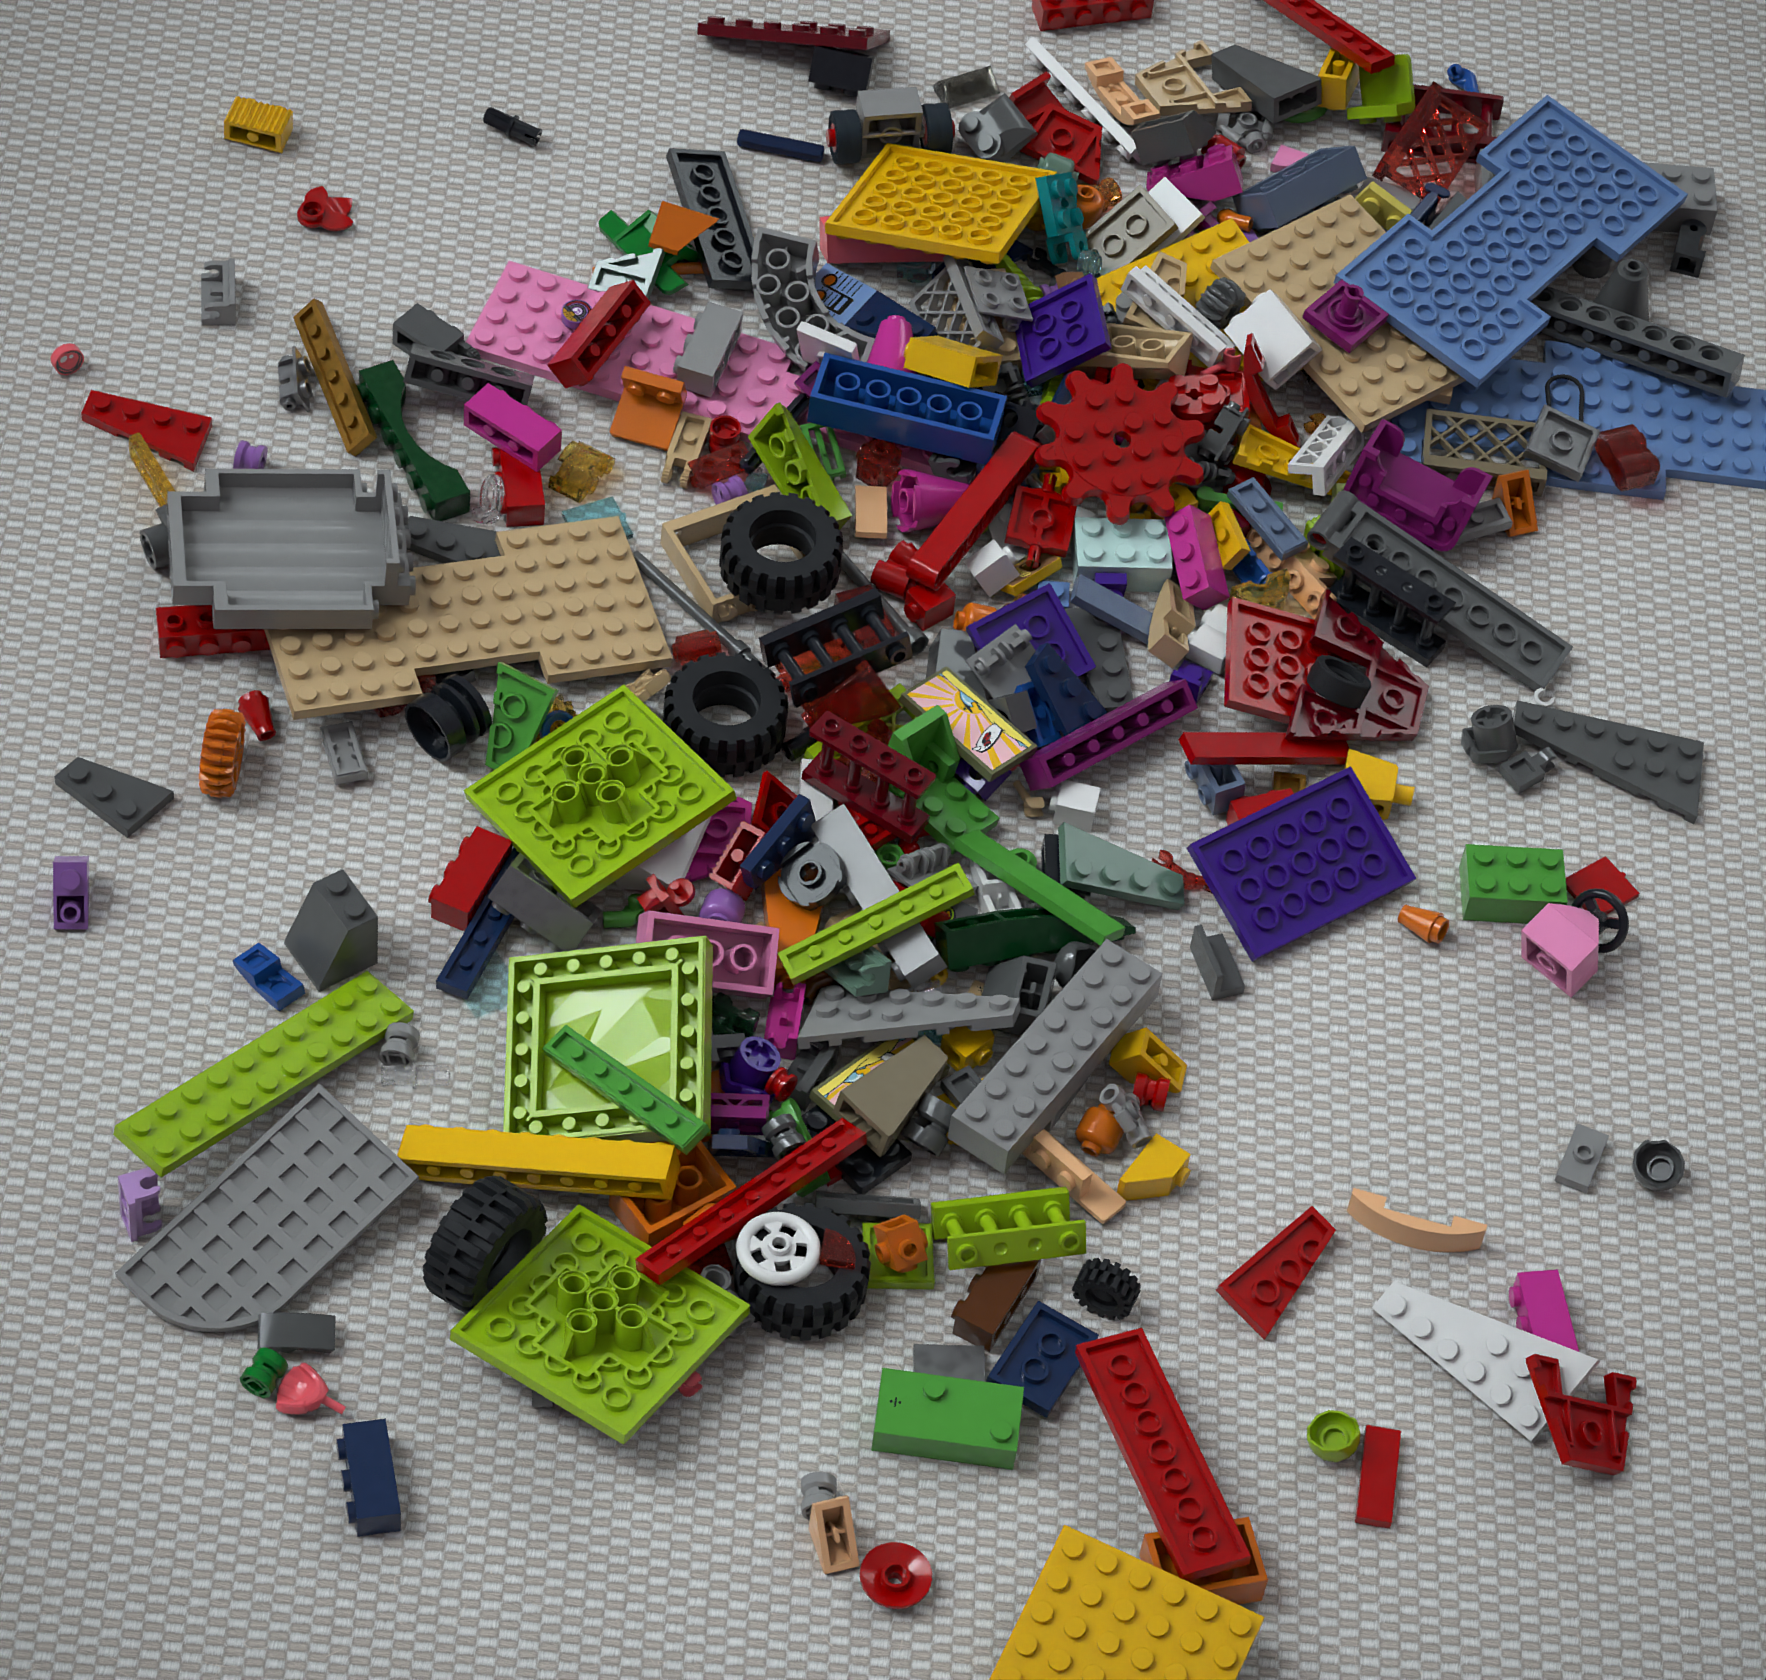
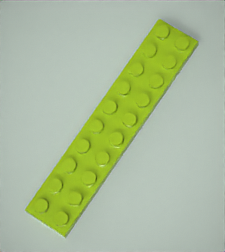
M365 971L118 1123L114 1127L113 1135L162 1178L383 1039L389 1024L394 1022H410L413 1019L414 1010L371 973Z

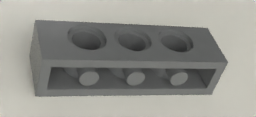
M413 343L403 382L470 400L489 383L497 389L505 391L511 398L522 405L527 406L535 375Z

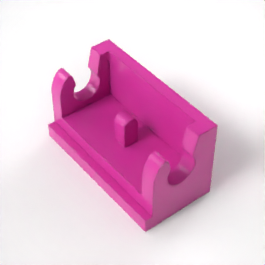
M779 982L775 986L774 997L770 996L764 1039L770 1041L777 1048L782 1059L794 1060L796 1057L797 1037L800 1031L806 984L797 983L793 993H786L783 991V983Z

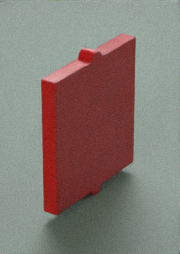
M1606 856L1566 877L1567 891L1574 899L1586 890L1597 888L1613 893L1625 905L1638 898L1640 894L1625 878L1626 874L1620 872ZM1595 898L1600 911H1603L1606 915L1615 910L1607 901ZM1584 903L1582 908L1584 910H1587L1586 905Z

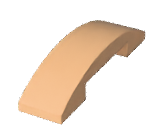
M1112 57L1085 63V70L1094 90L1107 110L1117 120L1126 125H1134L1160 118L1161 113L1150 100H1140L1123 81L1124 70Z
M1353 1188L1347 1212L1364 1227L1386 1239L1408 1247L1433 1252H1465L1480 1249L1487 1229L1486 1224L1454 1216L1451 1226L1386 1209L1384 1206L1387 1197Z

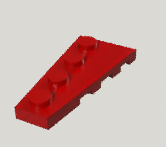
M94 390L90 391L81 412L83 422L116 437L123 435L130 438L132 444L140 448L147 446L159 452L160 457L169 461L172 458L184 463V468L193 472L212 428V417Z
M1311 1206L1219 1284L1216 1291L1265 1340L1336 1229Z

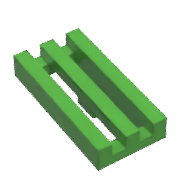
M814 423L800 425L802 433L813 450L809 431L814 430L824 469L831 480L834 481V478L839 476L840 479L846 478V470L834 428ZM826 427L837 469H831L820 428Z

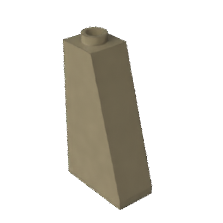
M924 1035L841 1090L832 1112L838 1118H844L866 1133L867 1145L881 1157L888 1151L910 1118H912L925 1093L929 1094L936 1085L949 1057L939 1046L935 1045Z

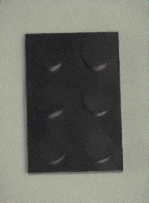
M818 1105L801 1116L811 1138L836 1122ZM896 1138L888 1151L881 1157L865 1144L836 1164L835 1167L842 1173L841 1178L857 1194H865L911 1162L912 1153Z

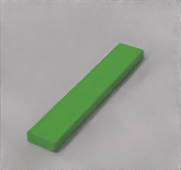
M976 829L955 839L953 846L955 850L1100 946L1106 939L1112 942L1123 937L1125 926Z
M567 1025L542 1048L545 1055L671 1145H675L685 1155L710 1131L708 1125Z

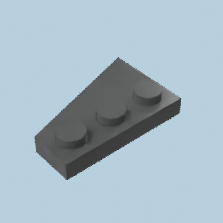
M80 757L74 759L54 776L55 784L127 838L174 799L173 790Z

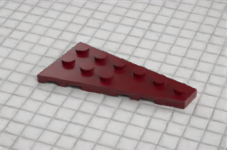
M708 16L706 21L698 23L697 35L869 50L890 42V30L874 29L871 26L846 28L845 24L839 23L817 26L818 22L800 21V23L787 25L781 24L778 21L753 23L752 19L738 18L736 22L725 21V17Z

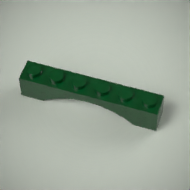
M394 360L359 370V384L356 386L362 401L368 407L369 417L372 423L378 424L381 429V437L384 444L392 448L394 460L398 468L404 469L410 489L412 491L416 490L423 512L429 513L432 520L445 521L469 513L470 490L458 470L428 455L416 444L406 429L402 419V411L406 402V383L403 382L404 377Z

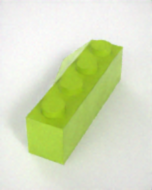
M776 403L748 435V439L782 495L794 493L798 494V498L805 499L808 497L814 500L816 506L822 505L830 512L829 517L833 516L836 519L840 530L853 515L790 411L781 403Z

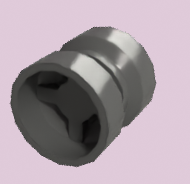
M782 1114L774 1117L762 1127L765 1139L773 1145L772 1152L777 1161L806 1143L804 1136L796 1131L797 1123L791 1114Z

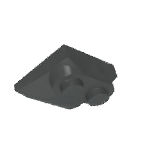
M1005 93L981 111H973L964 115L958 127L960 135L980 159L1006 163L1038 135L1037 131Z

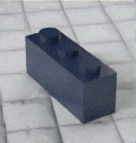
M386 1418L342 1424V1438L336 1439L338 1460H345L347 1470H341L343 1492L350 1491L351 1501L346 1502L348 1524L355 1523L357 1537L401 1531V1510Z

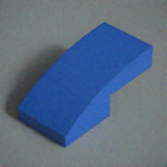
M257 943L233 959V965L245 980L278 1011H281L305 994L303 983L284 970L280 958L261 943Z

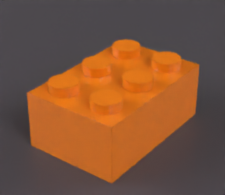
M702 1141L687 1155L676 1149L681 1166L672 1200L609 1196V1207L631 1235L653 1247L665 1239V1237H668L684 1226L682 1222L707 1203H717L737 1190L736 1185Z
M1249 1517L1237 1518L1234 1521L1251 1555L1250 1564L1188 1582L1240 1605L1262 1601L1268 1578ZM1159 1533L1144 1534L1139 1553L1140 1560L1179 1577Z

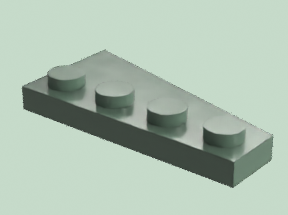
M1063 822L1058 827L1060 884L1064 887L1179 910L1185 905L1183 875L1066 822Z

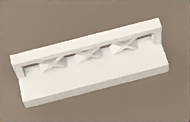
M1145 265L1140 270L1135 266L1128 272L1120 290L1165 330L1191 332L1193 340L1190 352L1207 367L1220 362L1223 359L1225 349L1235 348L1236 345L1149 267Z
M1327 415L1289 462L1288 473L1312 475L1313 495L1326 496L1364 447V433L1348 417Z

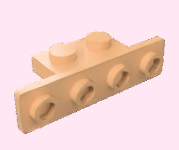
M1251 525L1245 539L1249 540L1250 546L1257 554L1258 559H1261L1268 570L1275 574L1276 579L1315 620L1321 595L1328 589L1327 587H1331L1337 578L1329 570V564L1310 549L1309 543L1307 549L1281 561ZM1331 593L1329 596L1336 602V596Z
M1045 1129L1033 1137L1032 1143L1022 1153L1059 1187L1066 1186L1069 1196L1101 1224H1105L1125 1207V1199Z

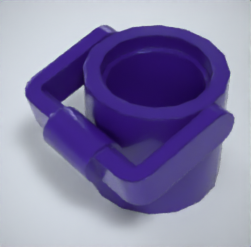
M751 1036L744 1039L728 1063L722 1062L720 1065L719 1076L723 1092L768 1094L764 1091L766 1083L770 1076L778 1069L781 1062L780 1053L770 1041L762 1037ZM775 1094L770 1095V1104H772Z

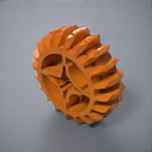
M224 708L222 710L214 709L208 717L199 765V786L203 794L218 798L231 797L236 790L241 771L246 731L245 718L240 712Z

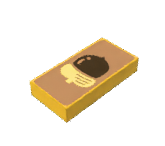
M1041 553L1037 568H1032L1034 557L1030 567L1026 565V558L1014 566L1020 575L1000 590L1015 597L1060 570L1062 568L1061 558Z

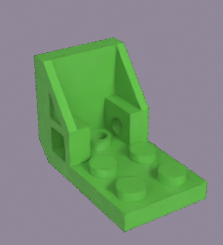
M939 705L934 706L892 733L888 744L890 748L936 774L935 782L920 799H917L916 807L930 815L929 824L924 830L937 842L948 845L953 855L958 852L953 848L957 837L976 829L985 834L997 826L1000 818L954 777L960 757L948 715ZM889 784L888 791L904 800L905 792Z

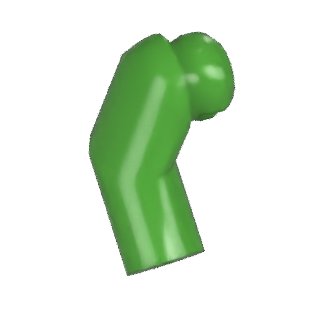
M635 893L628 896V905L622 911H603V928L634 926L638 922L639 915L645 912L637 900V897L642 894Z

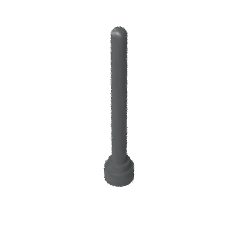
M843 551L841 563L843 571L863 593L874 589L873 584ZM881 595L885 619L898 634L907 631L910 636L913 656L921 653L928 645L929 639L919 628L909 627Z

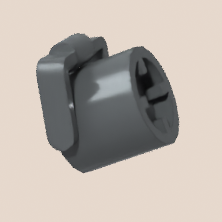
M166 504L155 509L161 523L140 530L141 546L152 569L170 565Z
M1488 705L1478 709L1471 717L1472 727L1462 729L1461 745L1473 763L1505 762L1518 748L1512 711L1506 706Z

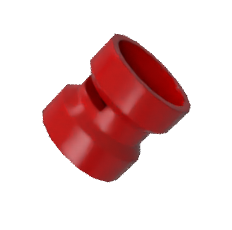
M724 415L716 417L711 422L708 447L710 453L716 458L730 459L738 454L741 424L737 419Z
M1137 1072L1133 1094L1139 1098L1140 1107L1149 1104L1154 1111L1163 1112L1171 1079L1160 1077L1154 1081L1147 1074Z

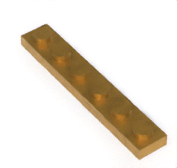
M314 298L293 319L347 453L356 457L378 437L323 302Z

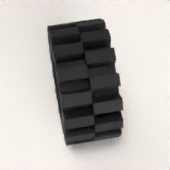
M1094 1258L1093 1261L1089 1259L1083 1264L1072 1287V1291L1074 1292V1298L1080 1299L1078 1303L1082 1307L1087 1305V1311L1090 1313L1096 1311L1101 1318L1107 1315L1109 1320H1115L1116 1317L1122 1320L1124 1317L1129 1316L1140 1294L1141 1285L1137 1283L1138 1278L1135 1275L1130 1276L1131 1271L1128 1268L1122 1270L1120 1268L1121 1264L1117 1262L1112 1265L1109 1259L1104 1258L1103 1262H1101L1099 1258Z

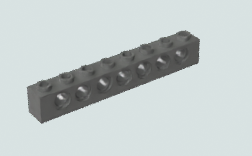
M1549 286L1530 301L1551 316L1548 325L1540 333L1583 348H1590L1605 356L1725 398L1728 397L1740 380L1744 354Z

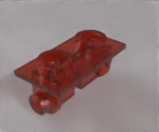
M743 441L687 462L694 476L690 477L692 487L694 489L699 487L702 490L713 483L745 473V470L739 466L740 461L749 452Z

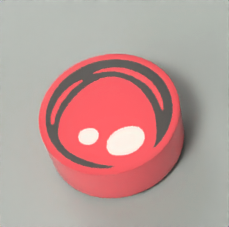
M72 343L59 346L51 355V364L61 375H69L76 372L84 362L82 352L78 346Z

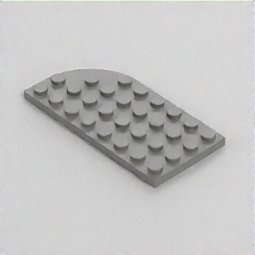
M319 1083L116 1271L115 1275L149 1310L173 1325L188 1330L209 1333L233 1332L258 1325V1315L260 1313L281 1312L419 1181V1176Z

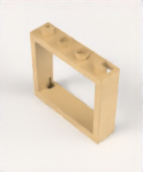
M775 484L662 523L661 546L698 605L717 623L729 621L741 614L758 610L752 604L747 606L739 600V595L734 596L732 593L715 598L684 546L721 534L723 526L727 522V517L732 511H737V506L747 500L752 502L753 497L761 494L766 497L770 496L771 492H780ZM790 546L798 560L806 556L798 549Z

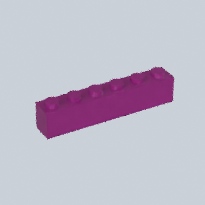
M1186 679L1165 682L1036 751L1034 755L1019 765L1030 791L1052 788L1196 710L1198 707Z

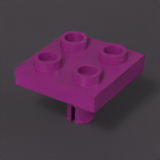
M1341 279L1306 308L1302 318L1350 353L1384 325L1389 314L1365 297L1361 287L1354 284L1349 285Z

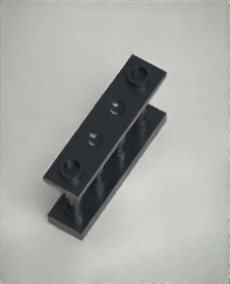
M1351 537L1333 555L1332 559L1346 568L1344 576L1330 589L1337 598L1336 603L1346 613L1353 612L1358 617V621L1363 626L1368 627L1379 638L1427 668L1443 651L1446 640L1433 633L1435 625H1438L1455 607L1456 602ZM1357 576L1372 584L1370 592L1356 584ZM1383 592L1398 601L1396 609L1381 600ZM1409 608L1424 617L1422 625L1407 616Z
M876 588L759 637L762 659L766 666L770 668L782 663L793 679L789 681L795 708L912 659L913 655L910 636L907 631L893 637L881 621L885 617L881 595ZM869 625L880 640V643L863 649L852 632ZM840 638L852 655L834 662L823 645ZM811 650L822 668L805 675L793 657Z

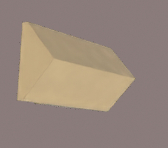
M1107 323L1112 349L1065 371L1066 373L1080 370L1088 378H1094L1097 367H1102L1110 370L1108 378H1110L1111 370L1114 366L1126 363L1131 366L1134 379L1169 380L1173 375L1185 376L1193 335L1191 332Z

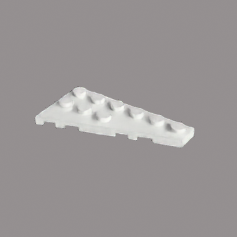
M1393 1281L1372 1307L1533 1443L1548 1424L1525 1358L1533 1354H1539L1559 1359L1562 1393L1572 1396L1600 1363V1360L1396 1281Z

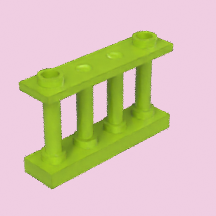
M1066 1186L931 1202L932 1236L934 1240L947 1238L949 1270L1087 1254L1086 1221L1084 1219L1070 1221L1069 1191Z

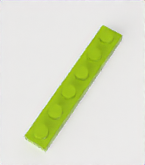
M958 862L777 954L791 982L795 985L975 895L974 889Z

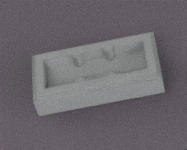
M349 721L320 727V735L335 785L368 779V771L353 722Z
M1577 1123L1554 1181L1587 1193L1609 1135Z

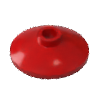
M888 1542L876 1546L866 1554L860 1566L859 1577L864 1592L875 1603L891 1609H904L916 1605L928 1594L932 1584V1569L925 1555L917 1548L901 1542ZM892 1578H896L901 1583L893 1584L889 1582V1580Z

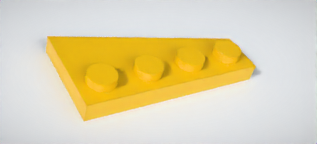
M1250 424L1243 436L1239 435L1233 464L1313 489L1312 475L1288 473L1289 462L1301 448ZM1345 470L1336 483H1346L1351 472ZM1332 489L1327 494L1332 495Z

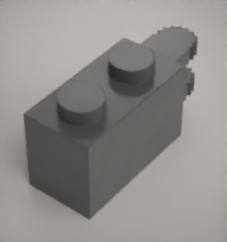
M418 303L393 323L392 344L409 356L413 343L472 359H481L479 352L464 341V334L457 327L451 326L439 318L433 311L427 310Z

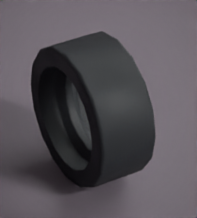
M1330 655L1317 657L1307 675V683L1315 692L1325 699L1346 708L1356 709L1360 707L1371 688V681L1361 670L1344 660Z

